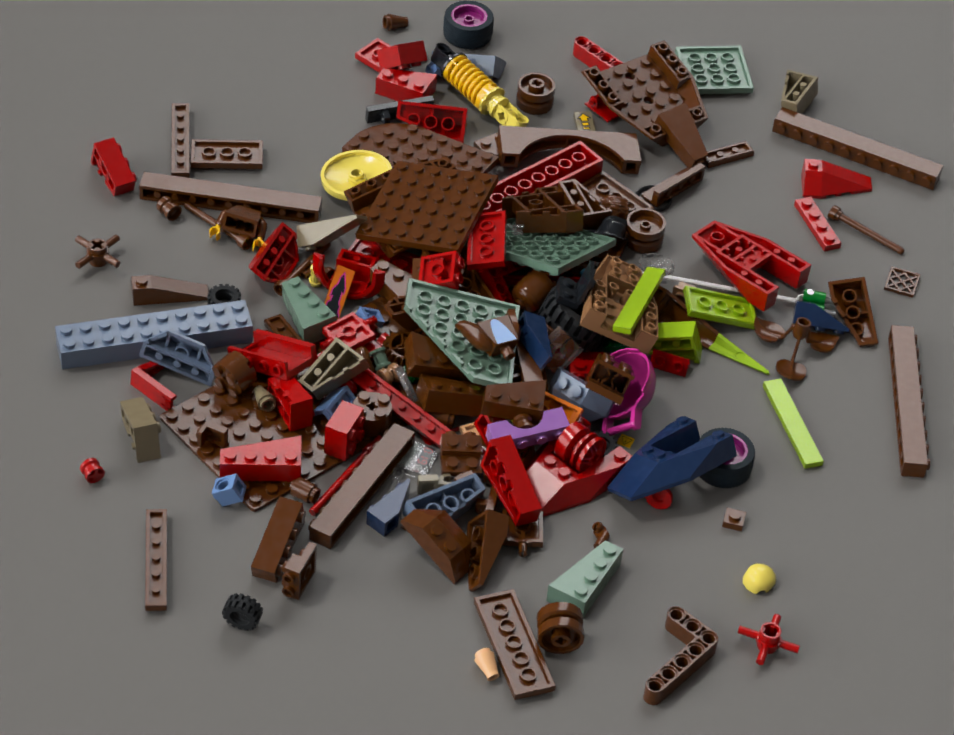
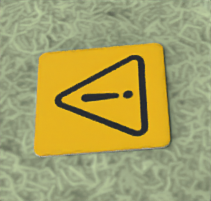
M621 434L617 444L630 448L635 439Z

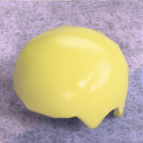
M753 564L745 572L743 584L746 589L754 594L760 591L767 593L776 584V575L768 565Z

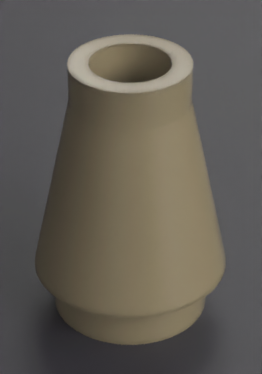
M262 385L256 386L253 393L256 397L258 408L265 412L272 411L276 406L275 396Z

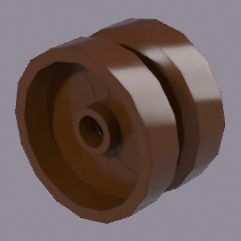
M539 72L527 73L520 77L516 96V104L519 109L532 115H541L549 112L554 104V80L548 75Z
M639 208L630 212L626 219L627 229L625 238L628 239V248L639 253H652L660 249L663 244L666 221L663 215L649 208Z
M554 602L545 605L538 611L537 636L538 643L542 649L554 654H565L580 648L584 642L583 614L579 607L568 602Z

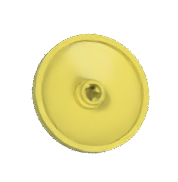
M367 150L346 151L333 156L324 164L321 170V183L328 194L347 201L344 194L345 190L392 169L385 157L376 152Z

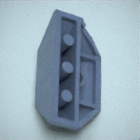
M171 329L143 341L139 354L140 357L211 386L215 376L212 370L214 364L205 344Z
M558 366L550 382V394L582 408L584 412L581 416L589 422L607 418L615 404L614 401L586 388L584 380Z

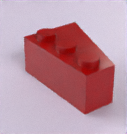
M114 137L94 143L91 164L97 165L100 169L97 170L100 176L104 175L106 179L105 184L113 196L133 191L137 178L135 173L131 172L128 159L124 158L121 145L116 142Z
M277 377L268 378V392L275 396L276 408L290 432L312 426V417L315 415L313 398L294 377L288 380Z

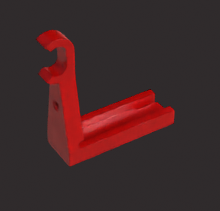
M149 361L132 369L130 384L166 411L175 407L173 406V400L176 399L177 395L152 378L165 368L164 366Z

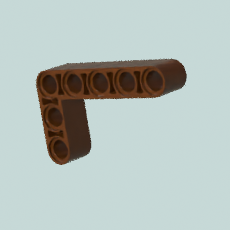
M672 606L668 609L665 629L686 644V646L646 681L643 699L649 705L660 704L714 656L718 643L717 633L679 606Z

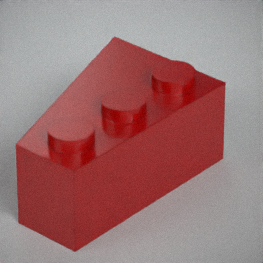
M383 68L376 77L375 94L395 101L431 96L436 91L437 74Z

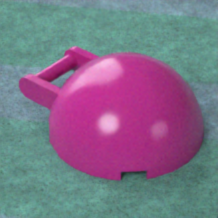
M636 348L620 349L610 354L614 356V361L618 363L624 361L630 364L635 378L631 380L621 405L615 402L608 417L603 418L602 431L604 434L608 432L609 436L631 429L634 431L641 429L642 411L648 406L655 392L656 374L653 365L646 354H643ZM630 418V422L613 427L614 420Z

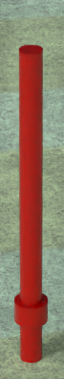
M378 435L362 449V453L309 509L311 515L315 516L330 500L332 495L341 488L344 480L350 478L354 468L359 467L364 456L369 454L374 444L382 439L381 436Z

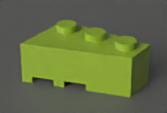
M696 321L658 323L659 338L648 354L652 355L653 349L694 360V363L700 364L703 348Z

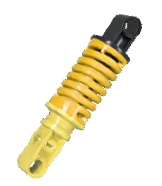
M444 43L436 44L431 61L441 69V77L451 83L481 114H489L503 126L527 127L529 119L504 97L505 91L503 88H500L493 80L489 79L464 53H455Z

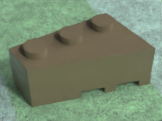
M787 69L781 108L784 107L803 114L818 94V77Z

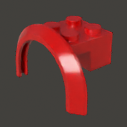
M341 249L336 258V267L340 265L355 271L346 299H369L380 292L385 281V271L375 269L370 285V268L377 263L376 257ZM314 252V274L318 281L329 290L334 273L329 280L324 270L325 255Z

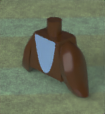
M508 309L505 316L477 322V324L465 320L455 324L456 329L476 349L484 351L492 357L502 354L506 361L515 357L513 350L521 336V328L515 309Z

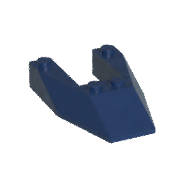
M686 416L678 417L676 421L667 425L634 453L607 487L608 491L627 500L634 501L692 481L737 456L733 435L717 430L712 435L699 441L700 436L696 420Z

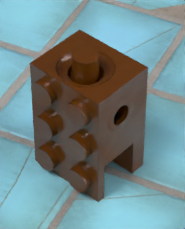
M606 352L603 355L598 353L585 379V387L621 405L631 380L635 378L632 366L624 361H621V363L614 361V356Z

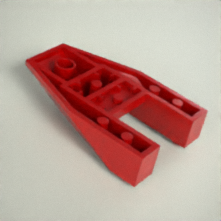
M715 220L692 234L693 240L719 272L750 304L762 311H766L775 304L779 287L755 273L754 271L758 268L764 269L795 289H798L808 281L811 264L767 238Z
M581 416L578 422L591 429V423ZM557 440L544 443L536 451L535 456L526 469L536 496L541 503L543 517L591 502L608 490L607 487L630 460L632 455L621 446H618L594 465L579 473L570 466V463H565L555 456L554 447Z

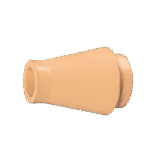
M483 648L477 651L474 655V661L485 674L487 680L493 681L497 679L500 675L494 652L490 648Z

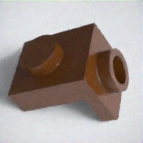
M207 420L196 432L197 446L202 447L206 440L225 447L228 443V428Z

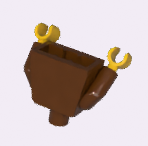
M236 205L220 213L215 226L209 229V235L211 238L212 235L216 234V241L221 238L220 229H225L238 234H245L252 238L256 237L257 239L253 241L252 251H254L255 247L261 248L264 243L267 223L261 217L260 211Z

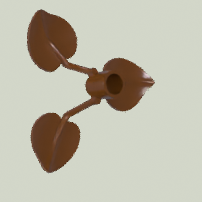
M756 316L754 329L762 340L775 343L778 341V338L783 340L791 331L793 337L797 339L791 361L781 359L777 361L775 366L780 375L793 381L803 380L807 372L803 364L794 362L801 340L805 338L806 343H810L811 348L818 352L829 353L834 349L839 339V336L810 332L811 322L804 317L797 318L795 325L791 324V327L785 332L784 328L779 324L762 320Z

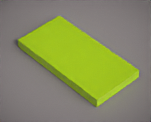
M685 285L683 293L688 316L754 329L755 308L744 297Z

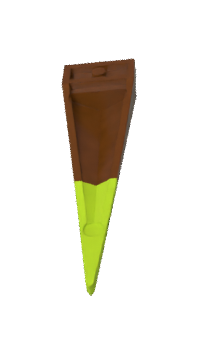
M659 285L653 295L658 306V323L696 321L702 347L770 375L766 368L730 342L706 321L688 316L686 305L669 290Z

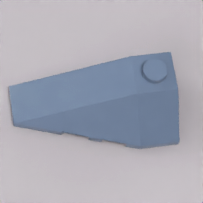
M465 54L491 80L499 79L506 66V61L497 56Z

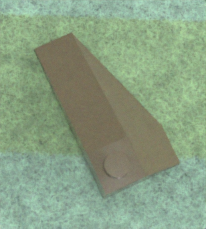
M356 214L297 225L298 247L305 248V251H316V248L327 245L367 221V216Z

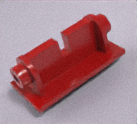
M653 349L650 360L653 368L686 377L687 369H689L691 363L689 362L690 359Z

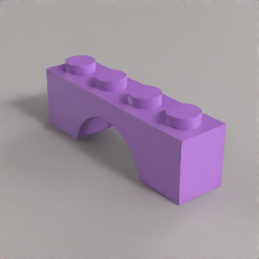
M559 407L543 411L541 422L535 427L528 429L517 428L507 420L487 424L486 438L489 443L491 439L511 435L516 448L524 449L528 446L542 445L548 441L558 440L561 433L570 424L563 408Z

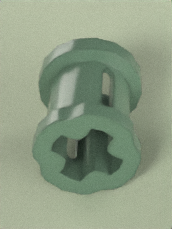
M385 347L369 352V355L373 357L376 371L387 368L388 365L392 364L387 359Z

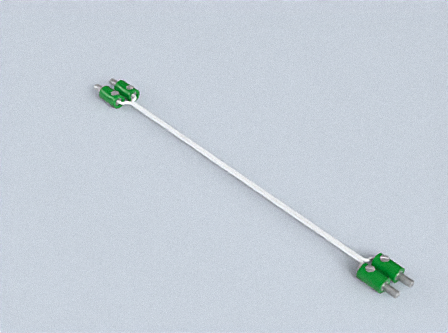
M592 261L594 262V266L598 267V264L600 262ZM666 274L663 278L739 292L735 287ZM804 289V293L798 295L797 298L777 295V300L793 303L799 300L800 297H803L802 301L815 303L832 317H836V311L824 309L825 303L833 304L831 297H826L825 292Z

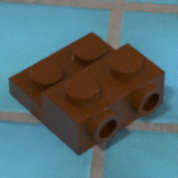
M454 431L442 434L440 439L441 475L448 473L456 477L460 473L472 470L473 473H476L481 478V435H476L474 432L458 435Z
M309 541L306 548L301 549L299 555L293 553L290 559L284 562L282 572H284L282 576V585L284 586L282 593L286 597L299 600L316 572L317 544Z

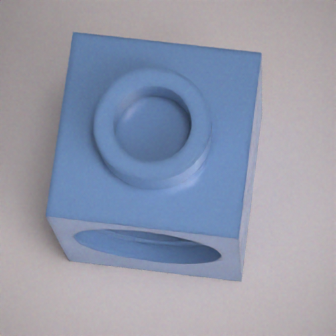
M237 474L220 477L215 480L212 495L222 507L243 502L247 486Z

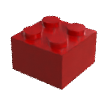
M423 40L397 44L377 50L381 71L383 68L407 70L411 69V67L421 66V62L428 61Z
M342 400L325 426V454L344 461L347 460L350 454H354L358 441L361 442L365 435L363 426L366 417H364L363 407Z

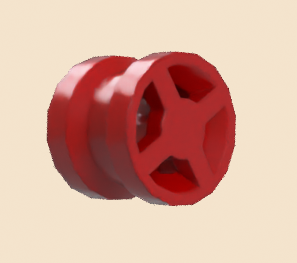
M96 458L86 459L80 465V471L85 475L88 483H96L105 475L104 469Z

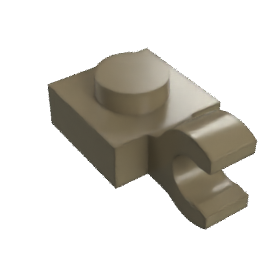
M446 473L439 478L438 474L418 475L417 494H424L451 483L449 482L451 481V474Z

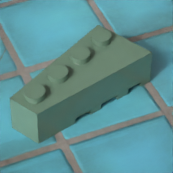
M298 276L282 282L283 302L302 340L315 343L327 338L322 333V327L336 321V315Z
M606 540L548 585L546 601L549 603L568 602L580 608L584 618L621 565L623 548Z

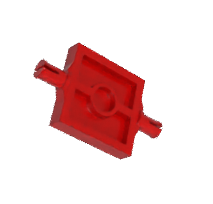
M352 312L322 327V333L327 337V340L320 343L321 349L325 350L336 337L353 350L375 340V333L369 326L377 323V318L372 316L363 320Z

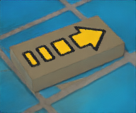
M591 111L574 112L573 117L577 130L596 131Z

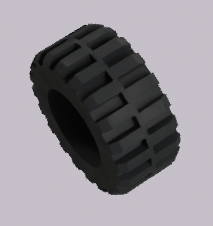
M556 286L553 287L541 305L538 315L545 317V322L554 330L561 328L565 332L564 334L569 336L561 344H564L571 338L578 345L576 350L578 352H591L600 348L606 337L580 326L584 304H580L578 309L574 310L556 302Z

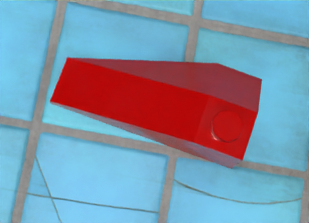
M398 101L396 118L464 143L468 108Z
M804 159L801 172L803 198L823 199L827 195L833 194L837 197L847 192L857 194L872 191L871 177L823 160Z

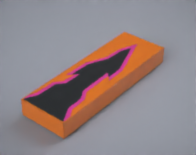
M340 265L336 267L324 301L325 305L336 315L337 320L340 317L355 271Z

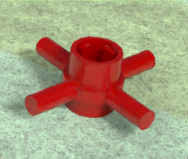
M774 614L772 621L764 623L759 632L741 625L739 626L738 634L756 639L757 647L760 650L756 659L758 665H763L767 654L776 652L779 647L798 654L800 645L782 640L781 628L779 627L781 616L779 614Z

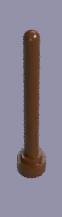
M188 202L184 204L186 210L210 225L215 226L216 219ZM220 229L221 232L236 240L237 246L241 249L247 250L252 245V237Z
M834 205L830 209L828 218L833 221L841 220L899 254L904 253L903 247L844 215L838 206Z
M331 243L319 247L315 253L323 254L331 246ZM314 253L286 279L279 280L274 284V291L278 295L282 296V282L297 276L299 277L310 267L309 263L313 259Z

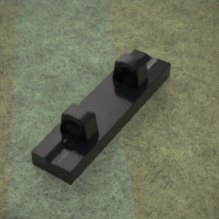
M432 95L402 100L407 102L434 104V98ZM398 101L367 106L365 115L367 124L382 121L383 124H388L391 119H397Z

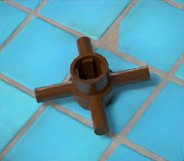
M117 234L107 241L96 238L89 242L80 235L75 238V241L85 247L87 252L86 256L75 263L78 269L87 263L94 267H103L107 262L116 268L120 266L121 262L109 255V248L120 241V237Z

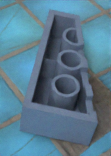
M474 473L407 500L402 514L406 517L414 509L445 510L455 521L473 508L478 498H483L486 488L477 474Z

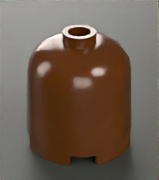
M531 269L514 286L512 297L514 304L520 305L519 310L530 313H537L550 290L557 285L556 281L552 282L548 277L549 272Z

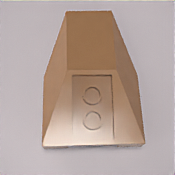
M607 254L596 269L594 288L586 294L587 297L583 306L580 326L631 348L639 349L640 352L648 355L659 338L658 306L654 297H652L631 335L613 332V324L643 275L641 269L635 264L626 263L616 256L613 257Z

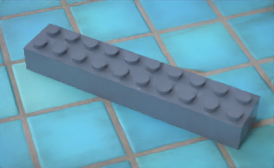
M240 300L55 326L61 367L62 369L143 358L139 356L143 341L168 329L205 344L207 349L253 342V325L246 301Z

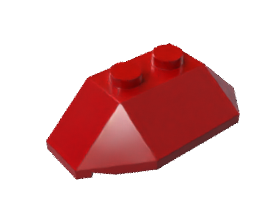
M282 222L263 243L249 264L250 270L265 282L276 284L279 280L286 279L299 261L298 245L296 242L297 233Z

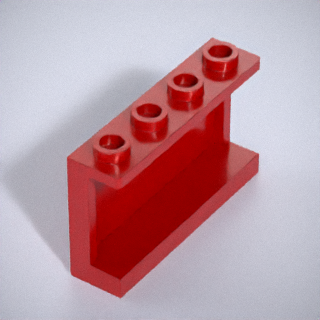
M261 329L253 331L254 342L243 349L234 346L227 347L228 353L238 351L249 360L248 366L250 368L254 367L256 372L284 380L297 375L317 360L316 344Z

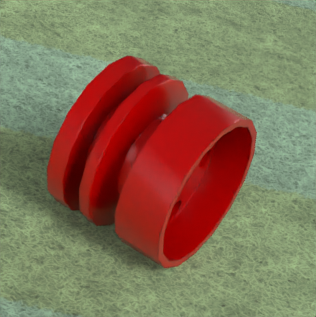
M575 421L566 427L559 436L554 447V454L563 462L570 463L573 469L581 473L603 457L607 442L595 432H591L582 423Z

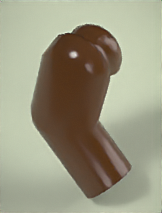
M362 346L357 348L355 352L365 358L370 366L368 369L374 372L375 368L368 349Z
M601 522L594 523L592 529L597 540L593 546L596 548L605 540L608 541L610 535Z

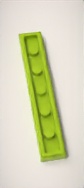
M646 268L613 324V332L632 334L663 280L665 269Z
M782 379L764 381L763 388L804 469L823 466L824 461Z

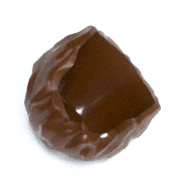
M615 195L604 196L600 199L601 205L606 209L610 208L612 210V216L627 219L629 213L627 199Z

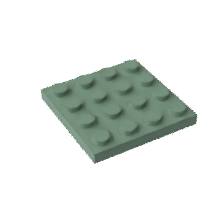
M741 45L676 47L675 54L693 75L699 94L753 93L754 87Z

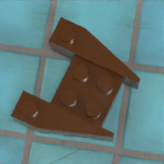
M557 186L536 188L534 193L529 194L528 191L522 192V196L510 195L502 198V211H506L507 219L516 218V233L575 234L577 231H583L584 210L577 204L563 205V191Z

